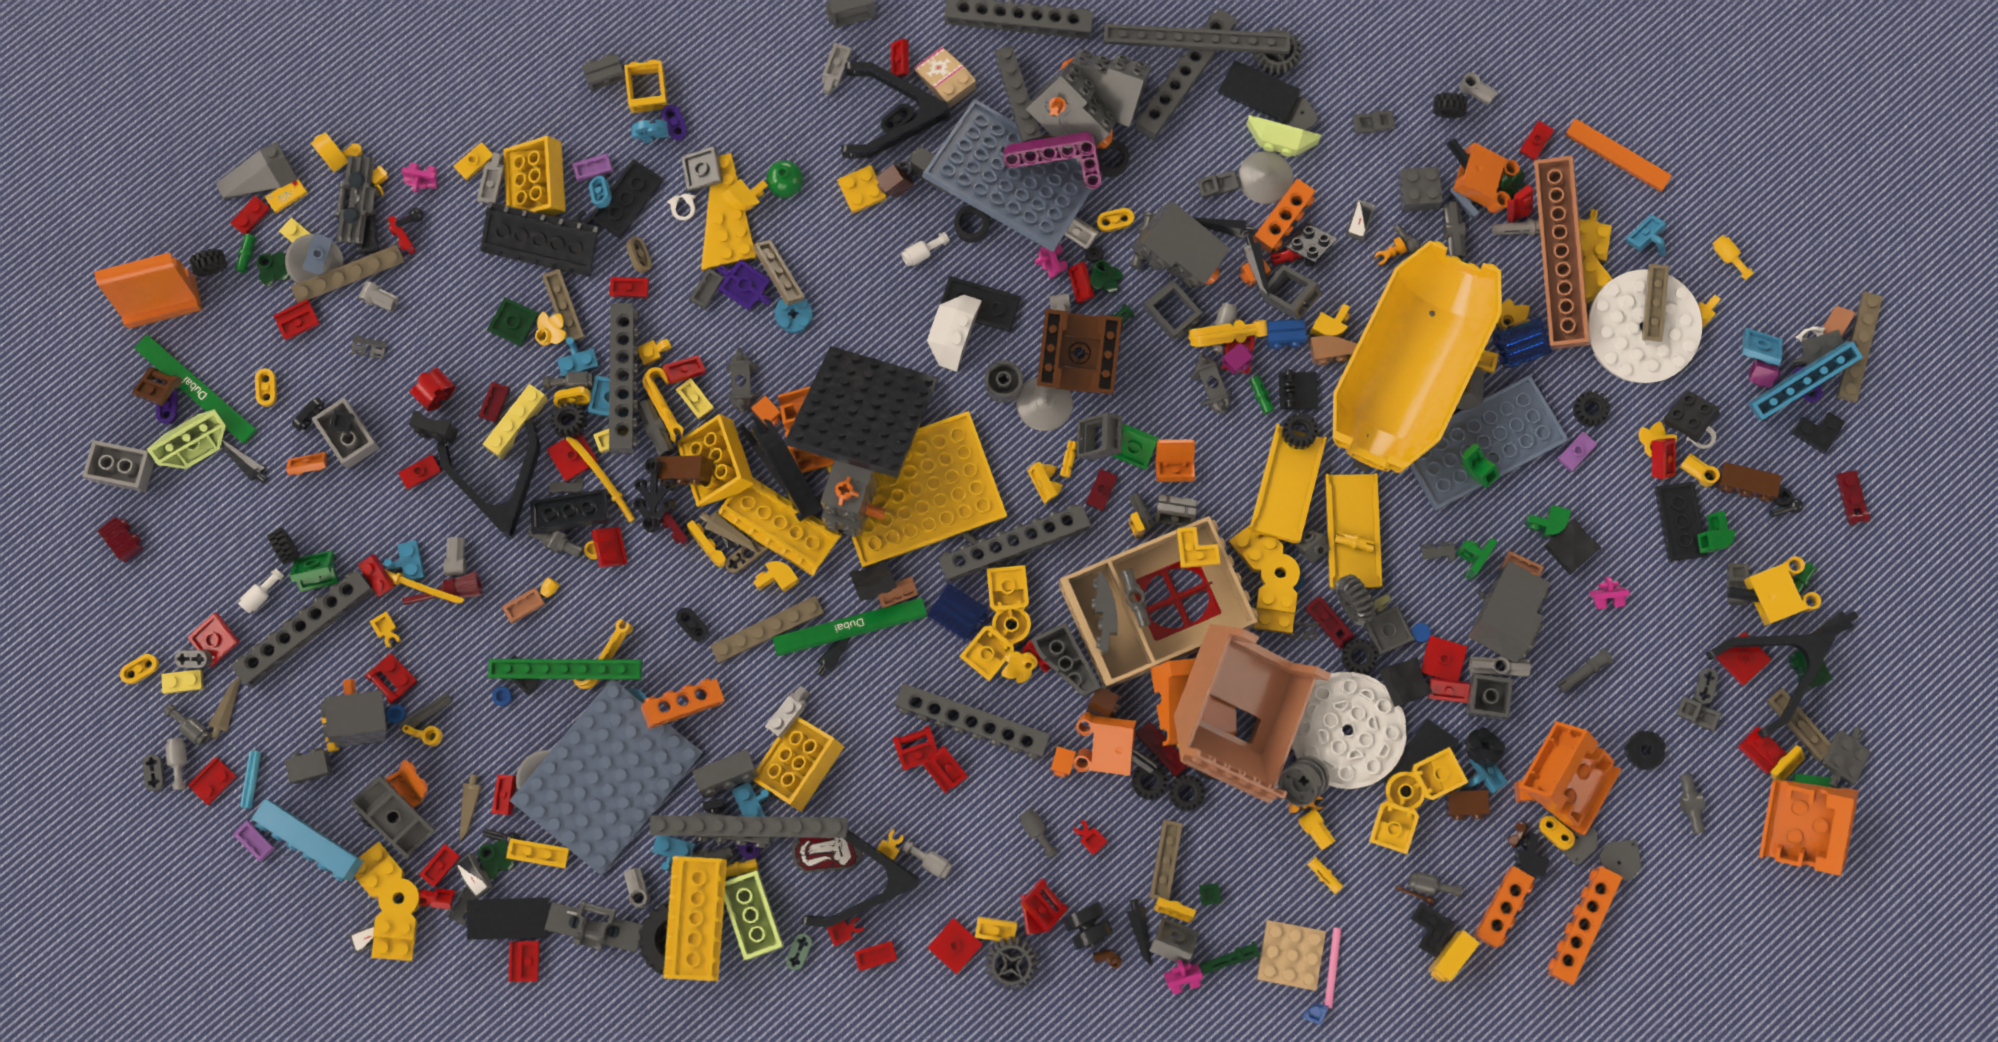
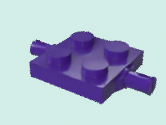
M741 259L730 270L722 266V264L719 265L716 271L725 276L723 283L718 288L721 293L747 311H750L759 300L767 306L772 303L773 299L764 294L766 288L771 283L769 278Z

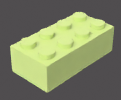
M756 870L726 881L724 901L744 960L747 961L783 948L784 945L759 871Z

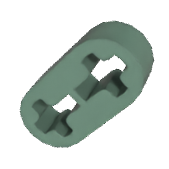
M799 934L794 939L786 959V964L791 970H799L803 967L812 947V939L809 935ZM806 937V942L809 943L808 946H803L802 951H798L800 947L798 940ZM798 952L800 953L798 960L801 963L793 967L790 959L795 958Z

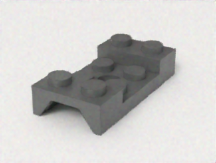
M380 774L350 804L407 859L437 829L424 816H421L394 789L395 787ZM396 812L399 815V820L390 822L387 817L388 813Z

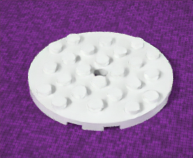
M1634 270L1612 279L1594 298L1588 313L1590 344L1600 364L1616 377L1637 383L1662 381L1681 371L1695 355L1702 335L1700 309L1689 289L1671 275H1668L1662 342L1642 340L1640 323L1644 318L1648 270Z
M1355 672L1332 673L1329 681L1316 680L1291 747L1296 759L1311 756L1317 758L1325 765L1329 773V786L1340 789L1366 787L1385 777L1400 760L1407 737L1405 716L1402 707H1394L1386 686L1378 680ZM1344 725L1352 727L1353 733L1351 735H1344L1342 731Z

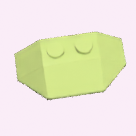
M1249 115L1246 124L1259 147L1269 152H1280L1287 157L1297 156L1318 145L1321 137L1317 133Z
M215 409L207 411L168 431L148 447L147 451L159 466L187 469L220 449L226 425Z

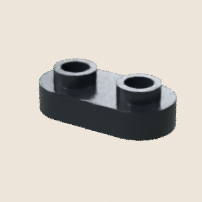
M905 103L898 105L882 119V131L887 134L912 121L914 117L913 108ZM902 113L908 114L906 117L901 116ZM892 124L894 127L889 129L887 126Z
M318 397L312 399L295 417L292 426L298 431L308 429L312 423L311 418L324 410V402Z
M690 608L680 609L676 614L677 623L692 640L696 642L706 640L709 630L702 620ZM689 615V621H683L684 616ZM701 629L703 631L702 635L697 636L696 631Z

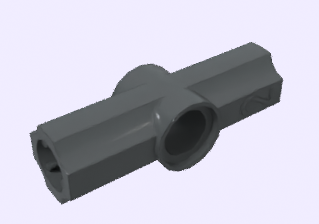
M1449 202L1443 205L1445 220L1443 232L1444 238L1447 240L1449 256L1464 259L1466 257L1464 242L1466 229L1464 222H1462L1460 203Z
M651 399L640 402L638 404V413L643 420L644 429L649 439L652 440L659 456L671 454L675 451L674 446Z

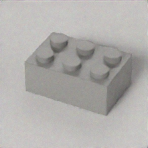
M344 397L311 418L341 464L347 469L380 448L350 402ZM334 410L354 415L350 434L329 429Z
M93 440L82 477L91 482L146 493L155 461L148 451Z

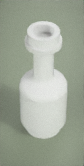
M945 232L939 233V237L929 243L919 241L904 249V252L901 253L903 261L909 267L929 258L931 255L930 250L941 244L947 245L950 242Z
M276 568L271 571L272 575L262 585L254 584L240 598L241 601L238 604L249 614L252 611L255 612L268 599L267 590L277 580L281 581L284 577Z

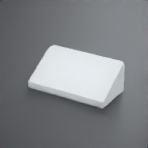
M1075 217L1065 235L1087 249L1093 244L1100 232L1078 217Z

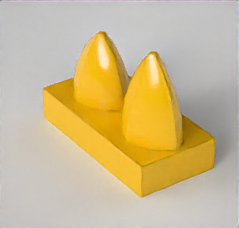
M1037 462L1027 472L1043 503L1046 504L1051 502L1061 492L1062 484L1050 481L1049 479L1056 472V466Z

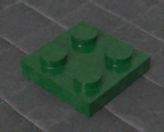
M504 297L487 331L522 347L539 314Z

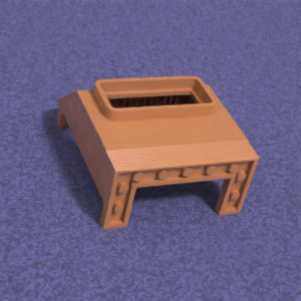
M1210 624L1174 714L1181 762L1269 804L1271 800L1276 801V798L1285 799L1287 792L1276 789L1316 679L1329 681L1331 673L1317 666L1292 663L1257 645L1256 642L1259 636L1246 629ZM1210 695L1257 717L1248 742L1201 720Z

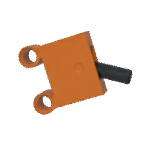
M1455 138L1447 142L1448 148L1460 162L1453 190L1487 207L1491 213H1498L1506 208L1507 200L1510 199V196L1504 191L1497 193V188L1504 174L1511 178L1517 174L1520 169L1518 163L1515 160H1508L1475 142L1465 148V150H1463Z
M1084 712L1080 715L1076 723L1077 733L1082 736H1088L1094 732L1092 751L1082 748L1077 752L1073 761V766L1077 771L1085 772L1090 770L1130 776L1133 762L1149 773L1155 771L1157 764L1134 748L1136 721L1094 716L1089 712ZM1082 722H1087L1090 726H1084ZM1079 758H1085L1087 762H1082Z

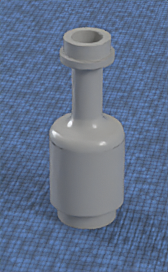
M1222 303L1218 310L1215 325L1226 323L1233 325L1237 316V307L1232 304ZM1223 344L1212 346V351L1215 353L1223 354L1225 351Z
M183 738L167 739V744L165 745L167 765L173 767L175 783L172 784L173 790L186 789V783H183L182 766L187 764L186 743L183 742Z
M907 841L902 850L906 855L911 853L922 860V867L938 878L946 879L953 867L949 860L934 851L926 854L914 847L913 842Z

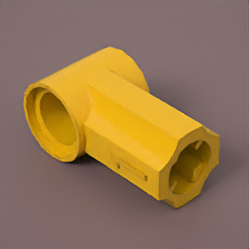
M1691 453L1680 466L1681 469L1699 480V483L1704 487H1711L1720 477L1717 468L1708 466ZM1705 473L1711 474L1713 480L1706 479Z
M1312 809L1298 819L1301 827L1307 834H1310L1321 851L1335 842V839L1324 825L1323 818L1316 809Z

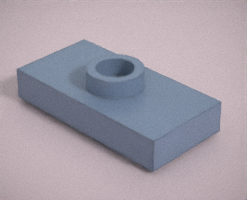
M1454 186L1450 188L1452 197L1460 203V206L1472 220H1475L1480 212L1473 206L1472 203L1474 201L1454 191Z
M314 233L302 269L321 275L333 239Z

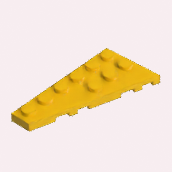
M731 153L719 156L723 183L710 186L701 266L702 272L707 271L708 268L711 270L716 269L720 264L722 266L737 264L740 259L744 262L757 259L753 249L754 245L746 212L733 208L721 195L738 181Z

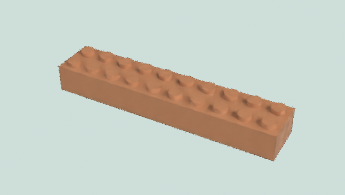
M1571 155L1534 160L1551 349L1588 346L1590 345L1574 158Z

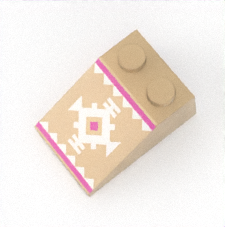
M943 47L913 68L937 99L948 103L949 109L976 89L974 77Z

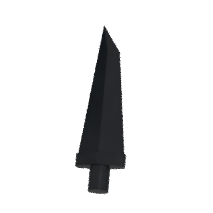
M1193 217L1205 228L1240 239H1244V234L1254 235L1255 228L1246 226L1247 220Z
M1252 235L1246 236L1247 246L1242 248L1243 253L1247 258L1259 289L1269 296L1261 243H1254Z
M222 439L223 450L245 473L249 480L253 481L257 478L262 483L268 480V477L263 474L266 469L263 465H260Z
M1841 611L1811 634L1832 633L1835 635L1853 628L1851 621L1857 619L1858 615L1855 611L1848 615Z
M851 637L835 641L817 661L820 667L815 672L822 677L827 669L831 672L834 670Z
M1138 899L1130 900L1132 910L1126 911L1127 916L1129 917L1141 955L1152 967L1146 908H1139Z

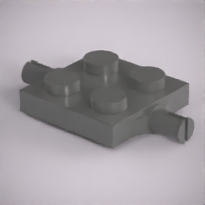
M1837 329L1800 341L1803 357L1792 360L1793 367L1795 368L1803 364L1807 366L1843 344L1844 341L1839 330ZM1853 340L1856 347H1859L1858 344H1856L1858 343L1857 340Z
M1855 727L1852 736H1849L1844 731H1837L1822 762V765L1828 768L1833 775L1828 786L1836 788L1840 779L1849 785L1856 784L1871 752L1859 742L1863 732L1860 728Z

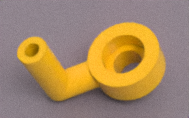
M404 725L402 728L403 732L413 737L422 738L423 743L431 747L439 745L443 738L442 731L435 726H428L424 730H417L409 725Z

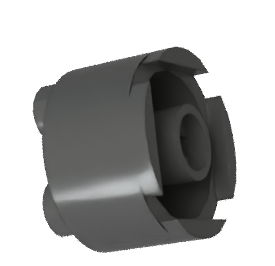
M1000 360L987 369L985 373V389L991 399L1007 403L1016 400L1020 395L1023 387V375L1013 362ZM1002 379H1006L1005 384H1001Z

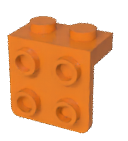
M1164 439L1157 441L1155 460L1156 482H1195V440Z
M405 759L401 762L399 770L386 779L414 808L423 803L428 786L423 778L420 779L417 775L414 764L412 762L409 763Z

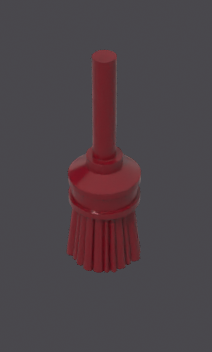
M477 571L459 578L444 579L442 586L438 587L439 591L461 598L483 595L482 584ZM421 593L402 598L404 605L437 597Z

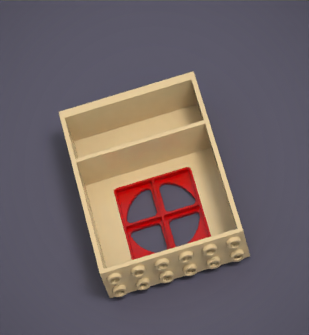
M1210 516L1181 528L1196 527L1199 546L1218 544L1220 565L1181 568L1177 531L1174 530L1059 579V588L1104 689H1111L1151 672L1150 668L1167 661L1179 660L1198 652L1210 624L1250 630L1256 625L1258 614L1255 608H1251L1248 602L1250 601L1249 594L1246 590L1243 591L1241 576L1238 572L1235 573L1232 567L1234 566V561L1231 555L1227 556L1225 541L1222 537L1219 538L1217 523L1215 520H1211ZM1130 568L1133 569L1136 582L1140 585L1143 592H1145L1150 581L1157 575L1163 577L1170 592L1169 598L1146 607L1151 625H1145L1142 628H1139L1135 612H1132L1131 607L1127 603L1126 586L1120 573L1124 570L1127 573V569ZM1171 569L1190 570L1201 577L1202 583L1186 591L1177 592L1169 571ZM1098 573H1103L1108 581L1117 609L1118 633L1117 636L1109 635L1108 654H1100V649L1096 648L1097 636L1101 637V629H1098V618L1102 617V615H1095V609H1091L1092 597H1096L1097 590L1093 589L1094 578H1098ZM1201 591H1207L1209 601L1205 612L1198 620L1191 622L1184 609L1182 600ZM1138 594L1130 596L1131 600L1135 603L1141 601V597ZM1174 604L1182 619L1183 626L1180 628L1160 626L1151 620L1150 613Z

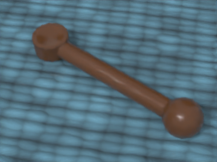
M1397 885L1395 887V890L1425 900L1430 905L1435 902L1433 897H1425Z

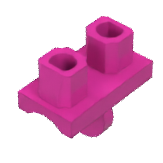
M410 163L407 168H402L403 182L407 186H412L413 192L418 193L420 188L437 189V170L435 167L428 166L425 171H421L420 165Z
M1060 243L1054 252L1043 246L1040 247L1041 251L1038 252L1039 258L1035 260V264L1038 266L1042 265V269L1047 270L1049 279L1055 278L1059 273L1064 272L1068 268L1065 260L1057 259V255L1062 253Z
M1610 576L1605 577L1604 583L1598 584L1601 590L1589 591L1590 597L1594 599L1595 608L1597 609L1608 608V598H1613V606L1615 607L1626 606V596H1630L1629 590H1625V587H1619L1618 581L1612 582Z
M1181 959L1177 960V967L1171 968L1170 972L1163 973L1167 986L1173 994L1181 993L1183 991L1182 984L1189 983L1190 988H1198L1201 986V979H1203L1198 963L1183 965Z

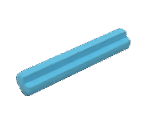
M250 751L240 804L242 808L251 809L253 805L261 752Z

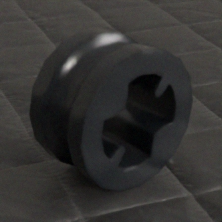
M1781 488L1779 489L1778 497L1773 501L1778 506H1785L1792 501L1793 494L1789 489ZM1782 493L1785 494L1784 497L1787 496V499L1781 501L1782 498L1779 499V495Z

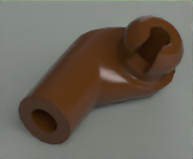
M1110 949L1093 953L1095 963L1106 961L1115 969L1121 966L1122 960L1120 956Z

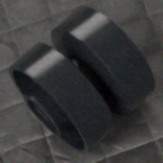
M1100 901L1062 919L1067 931L1076 929L1080 931L1071 938L1076 950L1085 946L1090 948L1104 941V937L1114 933L1109 920L1095 924L1096 920L1105 914Z

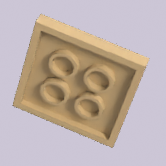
M1266 920L1257 980L1316 991L1326 931Z

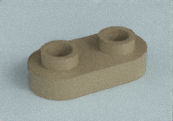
M632 237L626 243L628 254L634 269L639 273H645L652 267L649 253L644 241L640 237Z

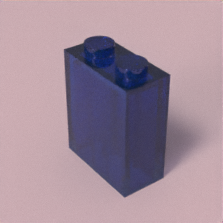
M1534 316L1493 332V343L1496 348L1498 347L1500 353L1498 358L1501 365H1504L1505 368H1512L1552 353L1541 317Z
M948 583L927 617L967 643L969 639L971 641L974 639L978 632L976 630L979 623L983 625L988 614H986L987 608Z

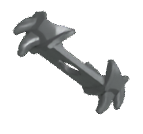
M738 347L736 355L731 357L730 362L726 366L727 373H730L731 370L732 394H728L727 397L730 399L733 407L743 413L751 408L754 398L760 396V393H751L750 370L751 373L755 372L759 365L750 361L749 357L744 355L742 349ZM739 375H743L746 378V383L743 387H739L735 382V378Z
M1200 352L1199 360L1195 364V371L1190 378L1194 381H1199L1200 376L1209 399L1203 400L1201 405H1208L1215 413L1225 414L1230 407V395L1232 393L1231 391L1226 392L1220 377L1221 365L1214 362L1211 358H1206ZM1213 376V378L1218 380L1219 384L1216 388L1208 386L1209 377Z

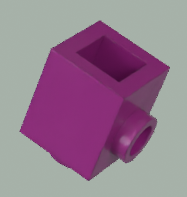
M1239 343L1223 356L1221 362L1234 376L1240 370L1244 372L1251 366L1252 352L1246 345L1243 346Z
M1755 358L1749 371V381L1760 387L1772 388L1774 382H1778L1781 372H1779L1777 365L1767 364Z

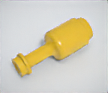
M1722 235L1712 243L1715 247V252L1726 264L1733 263L1742 273L1741 278L1746 280L1754 274L1752 268L1748 269L1739 259L1741 251L1729 237Z

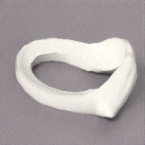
M676 195L667 201L676 219L688 220L694 215L695 205L693 199L695 195ZM682 197L691 207L690 214L686 217H681L676 213L677 202Z
M1814 326L1810 329H1805L1796 336V339L1800 341L1806 340L1809 331H1812L1817 336L1822 335L1825 328Z
M1710 426L1706 429L1711 435V442L1707 445H1702L1699 442L1696 443L1689 437L1686 438V441L1690 440L1696 447L1706 449L1715 443L1716 433Z

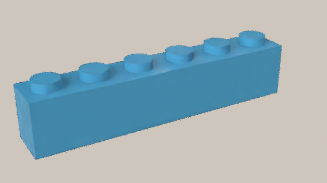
M1846 341L1747 404L1756 418L1763 420L1862 359L1863 356L1853 341Z
M268 799L263 800L251 818L257 822L256 826L265 832L268 829L272 832L271 836L280 842L282 839L288 842L287 847L294 851L300 850L303 852L301 856L311 862L314 859L318 862L316 866L326 872L329 869L333 872L332 876L341 882L344 879L352 881L364 862L350 851Z

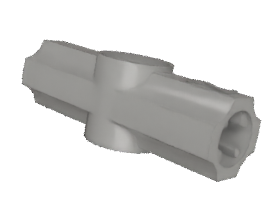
M1470 657L1469 671L1470 674L1494 675L1497 677H1529L1531 663L1530 659H1519L1515 663L1505 657ZM1496 662L1503 664V671L1497 670Z

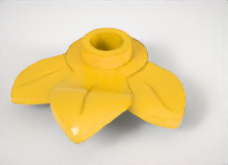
M1511 299L1506 300L1502 303V314L1497 322L1498 327L1506 332L1511 330L1517 333L1529 331L1533 327L1532 323L1526 320L1530 306H1515ZM1508 320L1510 324L1505 325L1503 321Z
M542 312L537 319L538 330L535 333V338L539 344H558L566 338L567 333L562 330L564 325L562 314H555L549 317L545 312Z
M1661 421L1652 425L1650 429L1641 427L1638 434L1639 440L1644 445V451L1649 457H1652L1651 446L1653 440L1675 438L1677 441V435H1666Z
M1011 652L1006 654L1005 659L1008 664L1002 670L1001 675L1008 679L1016 678L1017 683L1027 681L1032 675V670L1038 664L1036 656L1029 652L1023 654Z

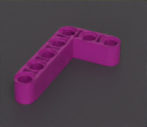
M1090 132L1007 145L1004 149V164L1009 168L1080 157L1085 185L1090 189H1095L1101 184V169L1095 137ZM1070 145V146H1072V147H1071V148H1065L1064 146ZM1032 151L1034 154H1027V152ZM1087 159H1092L1093 161H1092V162H1087L1086 160H1087Z

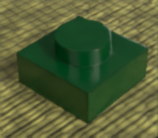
M1219 883L1199 885L1201 906L1221 903Z

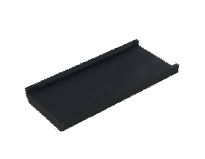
M489 202L480 249L484 253L590 277L592 275L591 268L600 227Z

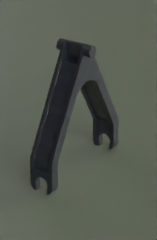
M872 62L845 63L847 76L872 77L914 100L920 108L914 120L867 144L841 145L843 158H872L930 127L950 119L949 105L946 101L937 99Z
M751 416L756 427L753 426L752 431H748L745 425L741 423L740 429L753 450L798 511L795 516L801 522L822 508L821 497L816 499L773 423L768 419H763L768 426L767 432L760 419L756 416Z
M533 420L525 421L529 446L513 495L507 502L500 505L485 503L453 469L449 448L445 445V442L437 443L442 469L507 539L515 537L518 520L541 452L538 433Z
M1828 633L1733 637L1708 651L1706 656L1709 660H1712L1732 647L1792 646L1804 655L1806 671L1780 719L1758 731L1760 737L1764 738L1790 722L1826 654L1835 641V635Z
M847 829V838L843 839L881 864L886 870L888 879L886 888L882 893L831 917L804 915L801 925L831 927L916 888L920 883V878Z

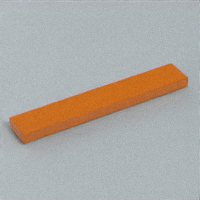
M1576 118L1565 133V136L1660 192L1663 191L1672 176Z

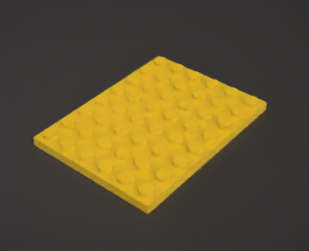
M969 411L918 428L898 478L873 471L877 482V489L872 505L885 508V515L883 520L868 515L862 535H856V537H852L862 568L877 564L879 561L895 558L1007 518ZM833 465L827 466L829 474Z

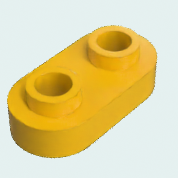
M1128 208L1104 212L1099 215L1097 226L1103 232L1128 228L1133 224L1134 214ZM1126 217L1128 220L1124 222L1121 218ZM1108 221L1110 224L1105 226L1103 222Z
M266 368L260 369L255 375L256 400L264 407L274 405L277 400L276 376L271 370ZM266 377H269L268 382H264ZM267 395H270L269 400H265Z
M585 387L560 390L554 394L553 403L561 408L560 404L562 403L566 406V402H569L571 405L572 403L579 406L586 405L590 402L591 392Z
M144 654L122 667L120 678L125 683L136 684L156 672L159 667V661L151 654ZM151 661L152 666L148 668L147 663ZM134 671V677L130 678V673Z
M1545 816L1541 819L1539 823L1541 834L1561 850H1568L1573 846L1575 842L1574 834L1553 816ZM1546 823H1552L1553 827L1548 828ZM1567 836L1568 841H1563L1561 837Z

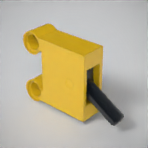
M1797 556L1789 558L1781 565L1748 577L1744 580L1747 589L1729 587L1727 591L1728 598L1754 602L1764 626L1800 612H1811L1821 605V597L1817 593L1809 592L1800 597L1791 577L1802 572L1805 567L1804 561ZM1790 562L1795 564L1796 571L1790 568ZM1807 598L1812 600V607L1807 604Z

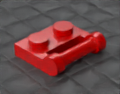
M392 653L365 675L368 681H372L379 690H382L390 705L394 704L418 682ZM380 672L398 689L396 692L393 693L377 676Z
M929 725L925 726L923 730L899 738L898 736L892 738L903 771L922 765L923 761L925 762L938 750ZM927 736V742L902 750L901 745Z
M1041 878L1035 883L1034 887L1020 904L1040 927L1047 932L1068 910V906L1056 897L1046 885L1047 882L1044 878ZM1040 891H1042L1043 894L1049 899V901L1056 907V911L1039 893Z

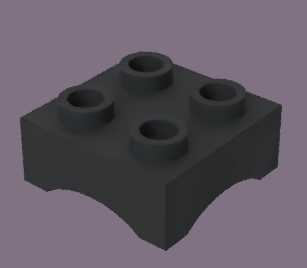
M1686 390L1665 415L1664 422L1666 426L1680 431L1697 443L1709 425L1719 417L1720 411L1718 406Z
M416 410L413 411L409 425L414 429V432L418 433L419 437L424 439L432 437L439 443L445 442V445L448 442L454 444L458 433V428L452 427L450 420L429 419Z
M1576 519L1544 546L1569 575L1601 549V546L1584 531Z
M886 560L879 561L876 565L866 570L849 572L860 601L870 600L876 595L888 593L897 587Z
M1417 657L1387 666L1379 671L1394 707L1424 698L1433 693L1422 676L1420 662Z

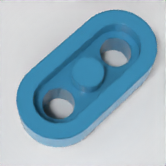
M601 175L594 177L589 183L591 199L598 208H604L610 204L612 199L609 183Z

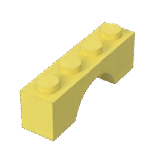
M529 384L484 441L483 445L486 449L503 460L514 446L515 438L525 424V421L538 415L548 402L545 394Z

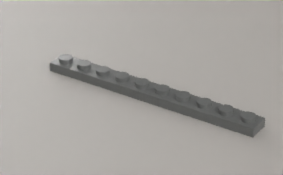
M1105 24L1104 44L1289 54L1290 34Z
M651 815L650 835L847 838L848 818Z

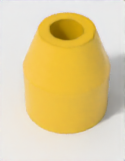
M547 577L541 586L540 593L548 598L557 591L560 584L554 579Z

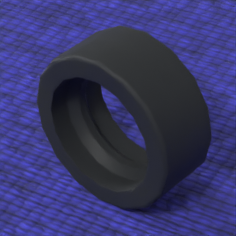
M1113 140L1105 149L1097 148L1103 176L1112 178L1125 172L1128 167L1129 152L1123 143ZM1108 149L1119 151L1123 158L1120 166L1117 168L1105 167L1100 159L1103 151Z
M972 205L964 206L955 215L954 227L956 234L965 242H979L989 232V216ZM968 214L980 216L983 221L982 229L978 233H966L961 227V220L964 216Z

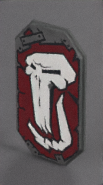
M797 838L792 843L793 864L805 873L852 869L863 858L862 851L843 838Z

